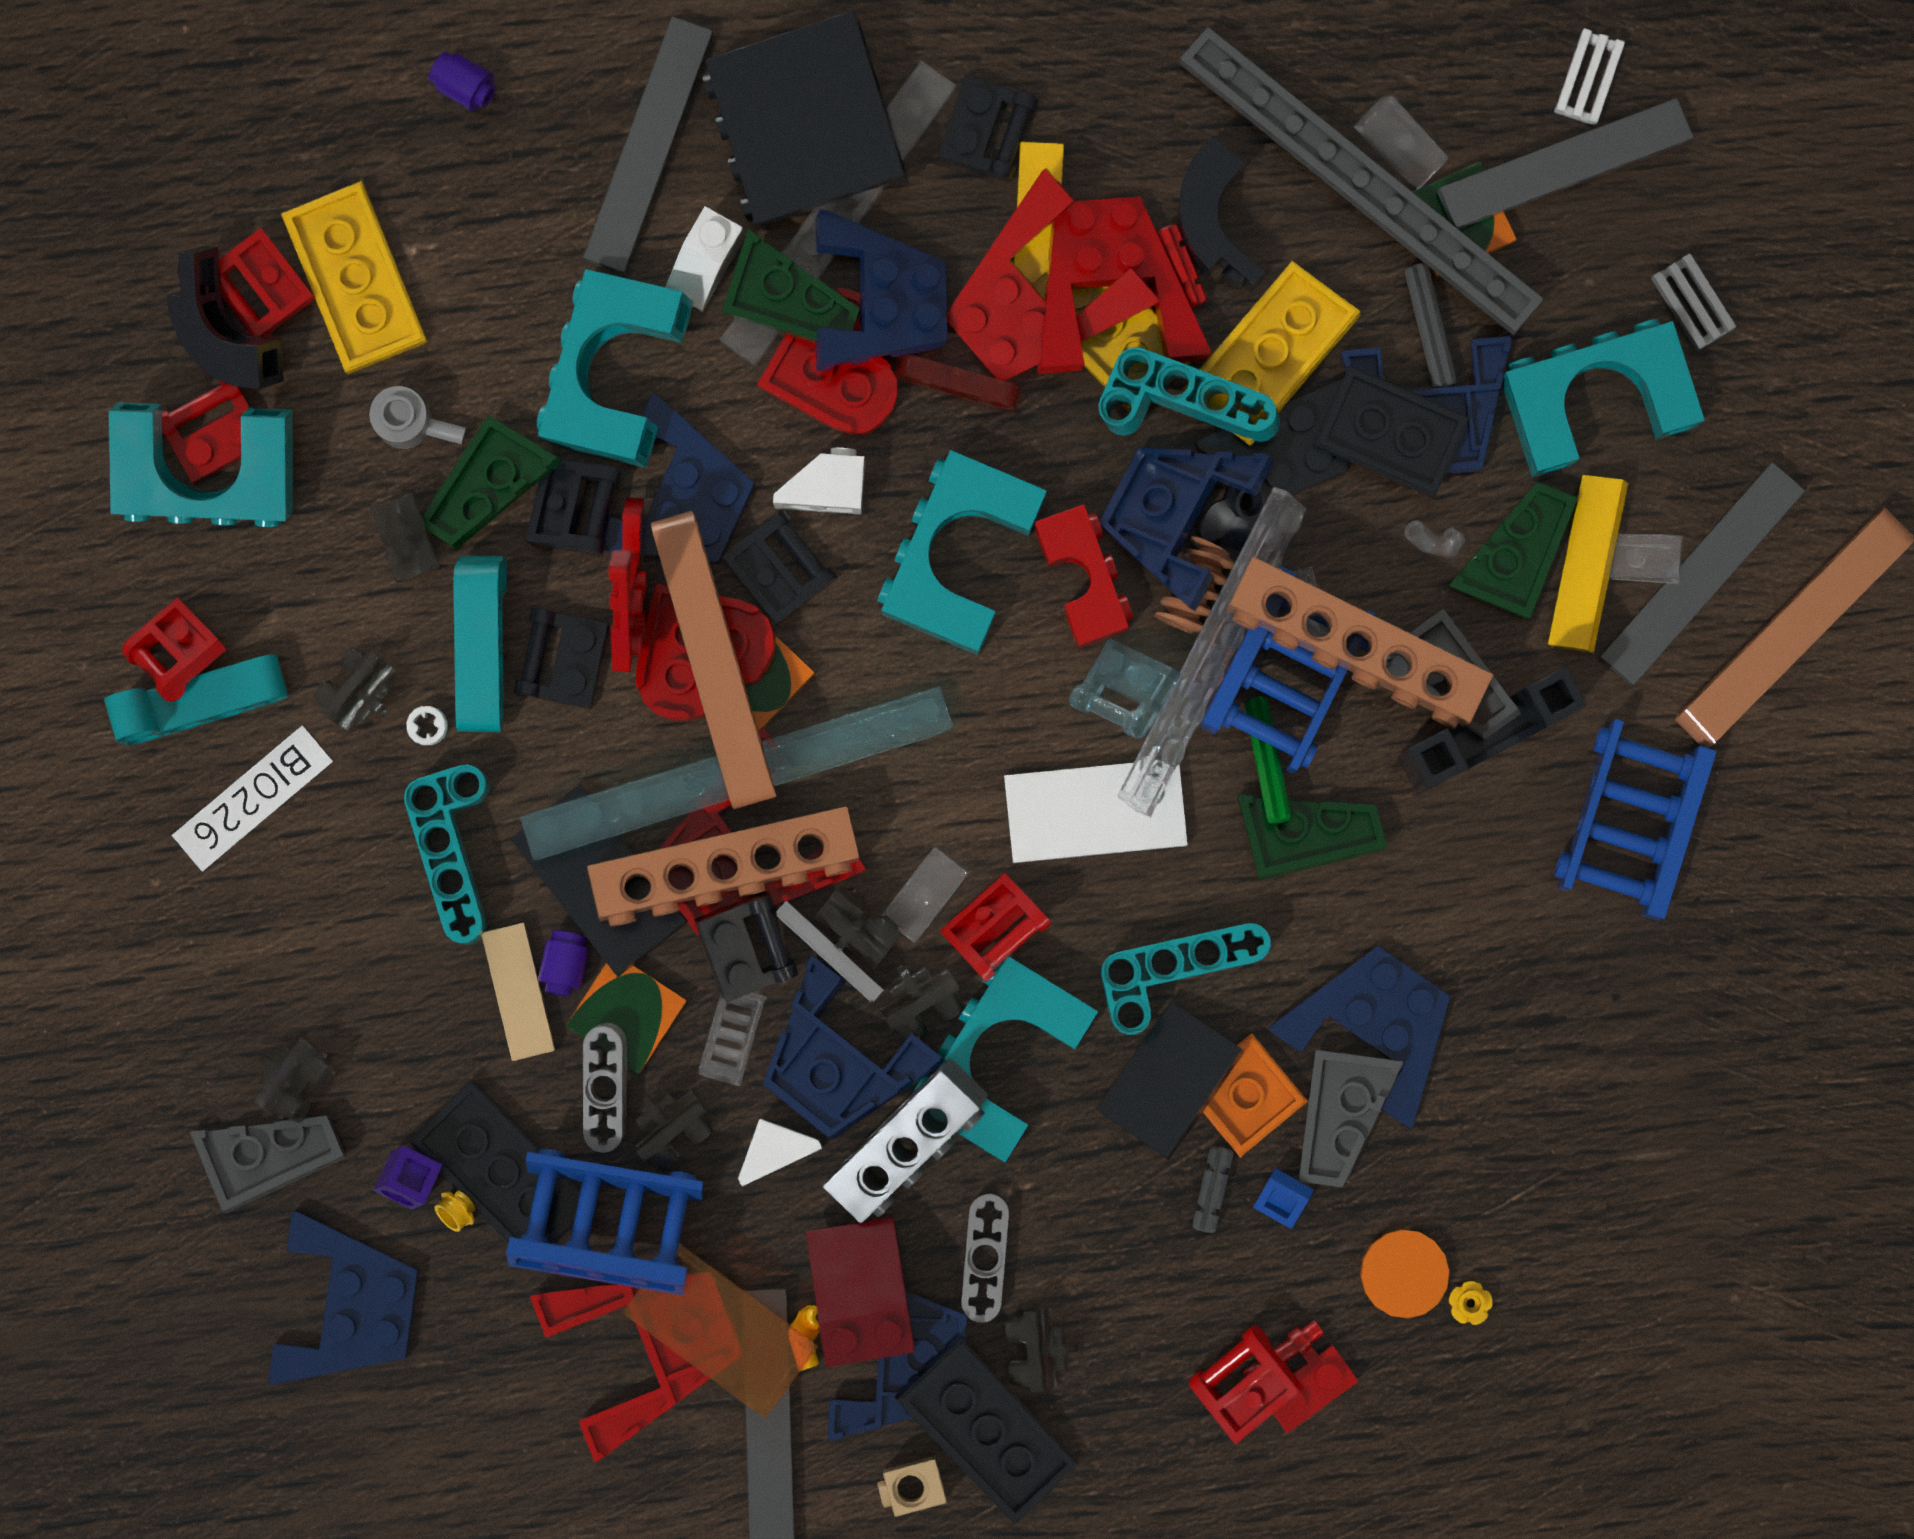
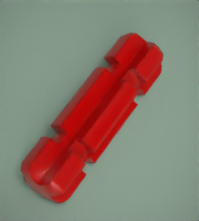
M1177 225L1166 226L1157 231V234L1191 309L1198 307L1207 301L1206 293L1202 284L1197 285L1196 283L1199 276L1187 246L1182 247L1180 243L1184 239Z

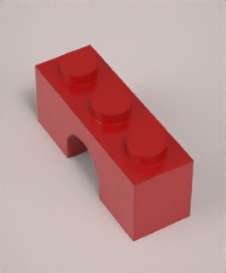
M1083 504L1034 522V530L1048 568L1062 563H1075L1081 566L1089 576L1090 588L1087 593L1077 600L1064 604L1063 608L1077 648L1081 649L1126 633L1129 629L1127 621L1133 619V614L1126 595L1117 596L1112 580L1118 578V573L1111 554L1102 555L1097 539L1104 536L1096 513L1087 514Z

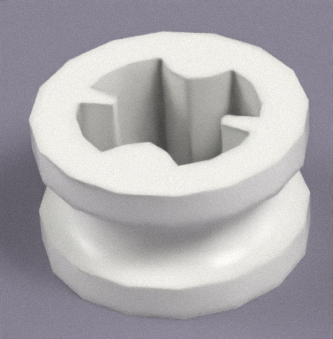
M421 706L414 709L407 719V732L416 743L422 745H434L440 742L448 730V721L445 715L439 709L431 706ZM428 713H431L436 717L433 724L438 728V731L433 737L432 734L427 733V738H423L418 734L421 727L416 722L421 715L423 718H428Z

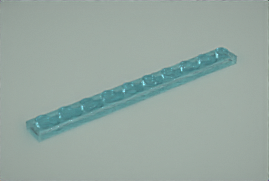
M938 686L761 742L774 786L952 731L953 724L941 688ZM716 755L520 816L533 861L728 801L730 798Z

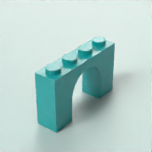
M585 269L582 280L576 283L573 291L572 301L574 310L571 320L564 325L561 333V346L563 349L559 363L553 365L549 375L551 391L547 405H543L538 414V436L550 445L647 468L659 427L646 417L598 405L593 398L589 386L590 365L601 346L610 339L626 333H639L683 343L694 302L682 291Z
M1652 319L1635 325L1633 327L1635 333L1619 337L1617 331H1613L1593 338V345L1577 350L1576 344H1570L1551 351L1552 358L1536 363L1532 356L1509 364L1510 371L1504 374L1502 386L1531 477L1572 466L1580 459L1567 421L1564 401L1571 380L1588 370H1614L1625 375L1636 385L1643 398L1656 440L1696 428L1705 421L1673 321L1660 325L1659 319Z
M118 402L109 410L111 514L124 515V520L132 522L148 521L150 516H167L168 522L179 524L191 523L194 521V518H211V523L215 525L237 524L238 519L254 520V525L259 527L280 526L281 521H286L293 513V409L248 408L242 414L241 467L239 475L233 484L216 491H200L190 488L175 478L167 467L162 449V404Z
M950 450L946 460L938 458L929 478V482L935 484L929 500L921 497L911 521L918 524L912 540L904 537L894 560L901 564L895 580L886 578L877 601L884 604L881 610L883 616L975 655H979L995 618L996 611L956 595L938 582L929 563V552L932 542L945 525L955 519L967 516L983 517L1030 536L1034 522H1036L1045 501L1047 490Z
M1008 957L1004 963H1001L993 970L996 974L987 982L982 980L983 983L989 986L980 1001L974 997L970 999L959 1017V1020L966 1023L957 1039L950 1034L948 1035L938 1054L946 1059L943 1064L951 1057L972 1078L970 1072L971 1051L978 1037L990 1026L1007 1020L1025 1021L1037 1026L1070 1048L1076 1049L1098 1011L1016 960ZM931 1074L926 1075L920 1080L914 1092L931 1076ZM986 1098L981 1106V1109L985 1112L983 1117L969 1131L966 1132L961 1127L956 1133L1001 1161L1006 1162L1028 1124ZM937 1108L929 1109L931 1116L935 1120L940 1122L948 1121L946 1114L942 1110Z

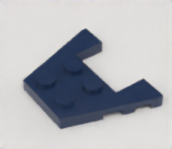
M820 209L816 216V252L860 258V332L820 327L816 333V370H830L834 365L849 362L852 365L866 363L870 358L891 355L892 358L942 348L947 341L946 262L828 210Z
M1511 336L1472 339L1470 341L1474 385L1409 390L1470 417L1446 474L1478 472L1483 468L1495 416L1494 412L1504 377L1507 356L1510 351ZM1381 347L1341 351L1340 359L1345 371L1351 365L1384 380Z
M652 393L642 417L648 418L659 427L655 439L677 449L643 522L642 555L659 557L651 529L652 522L693 510L709 563L720 564L755 487V483L660 396ZM609 515L607 516L602 538L606 542L604 552L622 551L623 522Z
M1139 447L1099 523L1109 535L1188 608L1196 611L1214 576L1207 569L1177 558L1181 547L1217 481L1256 496L1274 462L1269 455L1264 453H1254L1253 456L1235 455L1233 452L1217 451L1216 454L1193 453L1192 450Z
M1376 946L1325 986L1274 1022L1268 1031L1299 1053H1302L1324 1019L1328 1016L1388 1059L1405 1062L1382 1111L1410 1129L1416 1118L1451 996L1388 952Z
M811 955L804 969L806 974L800 991H796L791 1005L793 1010L785 1032H781L763 1085L828 1138L835 1139L941 1066L946 1059L911 1033L887 1066L882 1069L819 1018V1015L846 980L817 957Z
M292 1211L286 1251L332 1258L320 1348L274 1343L268 1384H279L407 1358L420 1269L371 1245H366L332 1226H327L311 1218L303 1212Z
M906 1290L915 1352L878 1358L875 1401L830 1398L827 1440H837L856 1433L881 1428L892 1423L913 1419L897 1402L894 1396L958 1336L966 1342L967 1315Z

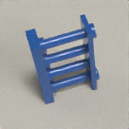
M1282 566L1279 568L1280 570L1294 577H1296L1297 575L1296 573ZM1271 596L1266 600V609L1270 615L1276 617L1279 609L1288 611V604L1280 596ZM1370 610L1366 611L1367 613L1375 616L1376 614ZM1317 615L1308 617L1328 627L1324 618ZM1258 626L1256 631L1247 630L1199 727L1215 734L1221 725L1226 728L1232 725L1291 755L1292 757L1285 770L1293 774L1300 765L1308 768L1319 746L1312 742L1347 669L1337 665L1336 670L1322 666L1312 660L1313 652L1299 645L1296 650L1286 648L1272 640L1274 633ZM1359 635L1347 637L1350 641L1346 648L1351 655L1355 656L1358 648L1363 651L1367 650L1368 645L1363 637ZM1260 647L1265 650L1271 647L1330 677L1331 679L1320 701L1259 671L1260 666L1254 664L1253 661ZM1251 686L1311 716L1301 739L1298 740L1239 710L1240 705L1233 702L1240 687L1248 690Z
M1615 719L1608 723L1607 728L1601 726L1596 736L1593 752L1599 753L1569 851L1568 853L1561 852L1555 867L1554 877L1560 878L1557 889L1563 891L1571 890L1574 880L1578 879L1637 898L1638 904L1644 905L1641 916L1657 921L1663 920L1669 907L1717 751L1699 746L1692 749L1690 755L1685 753L1683 757L1619 737L1624 721ZM1614 754L1676 773L1677 778L1682 780L1678 796L1671 795L1669 799L1607 779ZM1601 795L1664 815V820L1669 821L1665 838L1658 837L1657 840L1595 821L1594 816ZM1588 837L1651 857V862L1657 863L1652 880L1646 878L1642 882L1580 862Z
M541 1149L539 1154L527 1152L526 1164L528 1173L539 1174L527 1234H523L521 1239L509 1238L506 1253L508 1266L684 1296L687 1282V1267L679 1266L680 1262L676 1260L687 1200L702 1202V1181H696V1177L692 1174L679 1171L670 1172V1176L567 1159L565 1154L551 1149ZM556 1177L582 1182L571 1241L566 1242L565 1246L547 1244L548 1240L544 1238ZM600 1185L626 1189L615 1248L609 1250V1254L591 1251L592 1247L588 1245ZM644 1192L670 1197L659 1256L654 1257L653 1261L635 1259L636 1255L632 1253Z

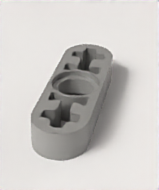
M613 1023L598 1024L587 1033L583 1042V1136L591 1149L605 1153L614 1150L624 1140L627 1132V1040L623 1030ZM603 1033L607 1034L608 1041L615 1042L616 1047L608 1051L607 1065L616 1063L617 1069L611 1066L594 1068V1064L599 1065L603 1061V1049L600 1046H595L594 1041L602 1037ZM608 1076L615 1082L617 1091L613 1098L602 1099L595 1093L593 1084L597 1077ZM615 1106L616 1111L611 1110L607 1114V1126L610 1129H615V1134H612L607 1141H603L602 1134L595 1133L594 1129L603 1121V1110L594 1112V1107L608 1109Z
M991 1193L982 1194L972 1202L968 1219L962 1309L969 1319L979 1323L994 1319L1000 1311L1002 1302L1009 1210L1006 1202L1000 1196ZM986 1201H993L995 1209L1002 1211L1001 1219L997 1218L992 1222V1233L1001 1232V1240L999 1242L988 1237L973 1239L974 1230L983 1232L984 1221L983 1218L976 1217V1210L984 1208ZM990 1245L997 1251L998 1262L994 1268L983 1271L973 1264L972 1254L977 1247ZM970 1274L980 1278L997 1276L996 1286L987 1283V1298L994 1299L995 1303L993 1307H986L985 1314H977L976 1307L968 1303L969 1297L977 1296L979 1282L969 1283Z

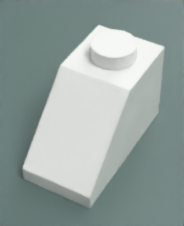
M705 206L681 247L665 288L682 291L694 302L693 307L703 312L745 240L743 227Z
M839 447L831 448L830 454H819L774 493L773 504L775 509L862 514L865 474L864 456H856L857 450Z

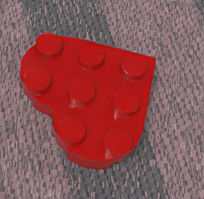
M846 288L834 290L860 308V293ZM860 315L854 330L860 332ZM788 334L784 336L757 384L758 388L826 426L849 435H868L874 429L882 426L893 413L898 398L897 378L889 362L882 356L870 358L866 363L852 365L849 362L834 365L830 370L818 371L816 370V343Z
M655 583L645 627V638L642 640V653L638 657L636 666V687L645 705L662 718L670 721L701 719L706 716L668 585ZM719 596L745 686L757 684L762 679L763 674L769 669L775 656L776 636L773 631V625L756 606L742 600Z

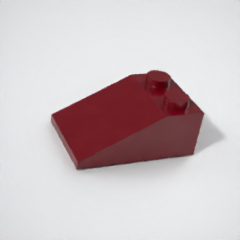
M894 1217L807 1231V1244L826 1367L914 1353L915 1344Z

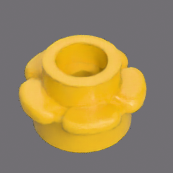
M444 1191L441 1194L443 1199L435 1205L434 1209L440 1220L447 1227L459 1232L464 1226L474 1223L475 1219L472 1213L475 1211V1206L468 1196L460 1191H456L454 1194Z
M1475 1281L1464 1282L1461 1287H1455L1449 1296V1304L1452 1305L1451 1314L1455 1320L1462 1324L1470 1322L1472 1325L1480 1324L1487 1319V1312L1493 1306L1492 1296L1489 1291L1482 1289L1480 1283ZM1469 1299L1475 1301V1305L1472 1308L1467 1306Z

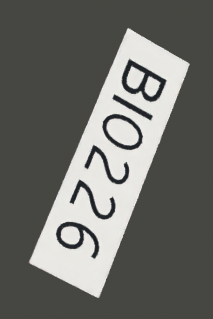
M302 725L172 834V837L203 872L333 761Z

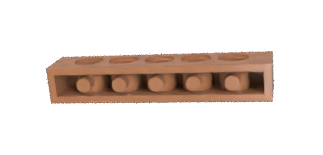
M1252 557L1226 608L1227 611L1234 613L1232 620L1239 625L1254 631L1260 626L1274 633L1272 640L1291 650H1296L1299 645L1313 652L1312 660L1320 665L1336 670L1337 665L1353 672L1351 678L1357 683L1370 689H1376L1377 685H1380L1394 692L1391 698L1396 702L1415 709L1417 704L1433 711L1431 716L1433 720L1453 729L1456 728L1457 724L1464 727L1471 722L1493 677V674L1255 557ZM1271 596L1282 597L1288 604L1287 616L1277 618L1270 615L1266 609L1267 598ZM1317 615L1325 619L1328 624L1326 636L1314 637L1307 631L1306 620L1309 616ZM1359 635L1365 639L1368 645L1366 656L1355 657L1348 652L1346 648L1348 636ZM1396 654L1405 659L1408 666L1405 676L1396 677L1389 673L1386 668V659L1389 655ZM1438 674L1445 679L1447 692L1444 696H1434L1428 691L1426 687L1428 675Z
M846 806L589 865L587 868L599 921L609 920L610 927L636 921L635 914L652 910L653 917L679 911L678 904L695 900L697 907L723 901L721 894L738 890L740 897L766 891L765 883L782 880L783 887L809 881L807 874L825 870L826 877L844 874L852 871L850 864L858 862L859 854ZM807 837L815 838L821 843L823 853L817 859H805L798 851V843ZM770 847L776 850L780 857L778 866L771 870L760 868L754 858L759 849ZM721 857L732 859L737 866L736 874L728 880L717 878L711 870V866L716 859ZM677 867H685L692 872L694 882L687 889H675L668 881L670 872ZM642 877L649 882L651 890L647 897L641 900H634L626 894L625 885L631 878Z

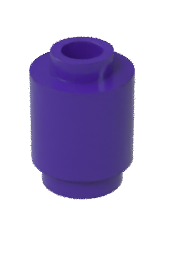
M447 51L443 52L436 59L429 73V81L435 84L436 91L470 111H475L479 106L485 108L492 100L496 91V85L493 84V73L459 53L452 55Z
M552 931L551 940H546L538 976V982L546 984L544 992L570 997L572 990H581L589 949L585 947L587 937L565 931Z

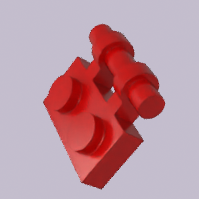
M1315 1320L1301 1330L1298 1327L1294 1328L1287 1334L1289 1338L1274 1349L1284 1363L1298 1353L1306 1361L1305 1364L1292 1372L1304 1389L1273 1414L1286 1433L1292 1431L1359 1382L1332 1344L1318 1354L1315 1352L1311 1344L1324 1335V1332ZM1256 1357L1257 1362L1243 1371L1246 1377L1261 1365Z

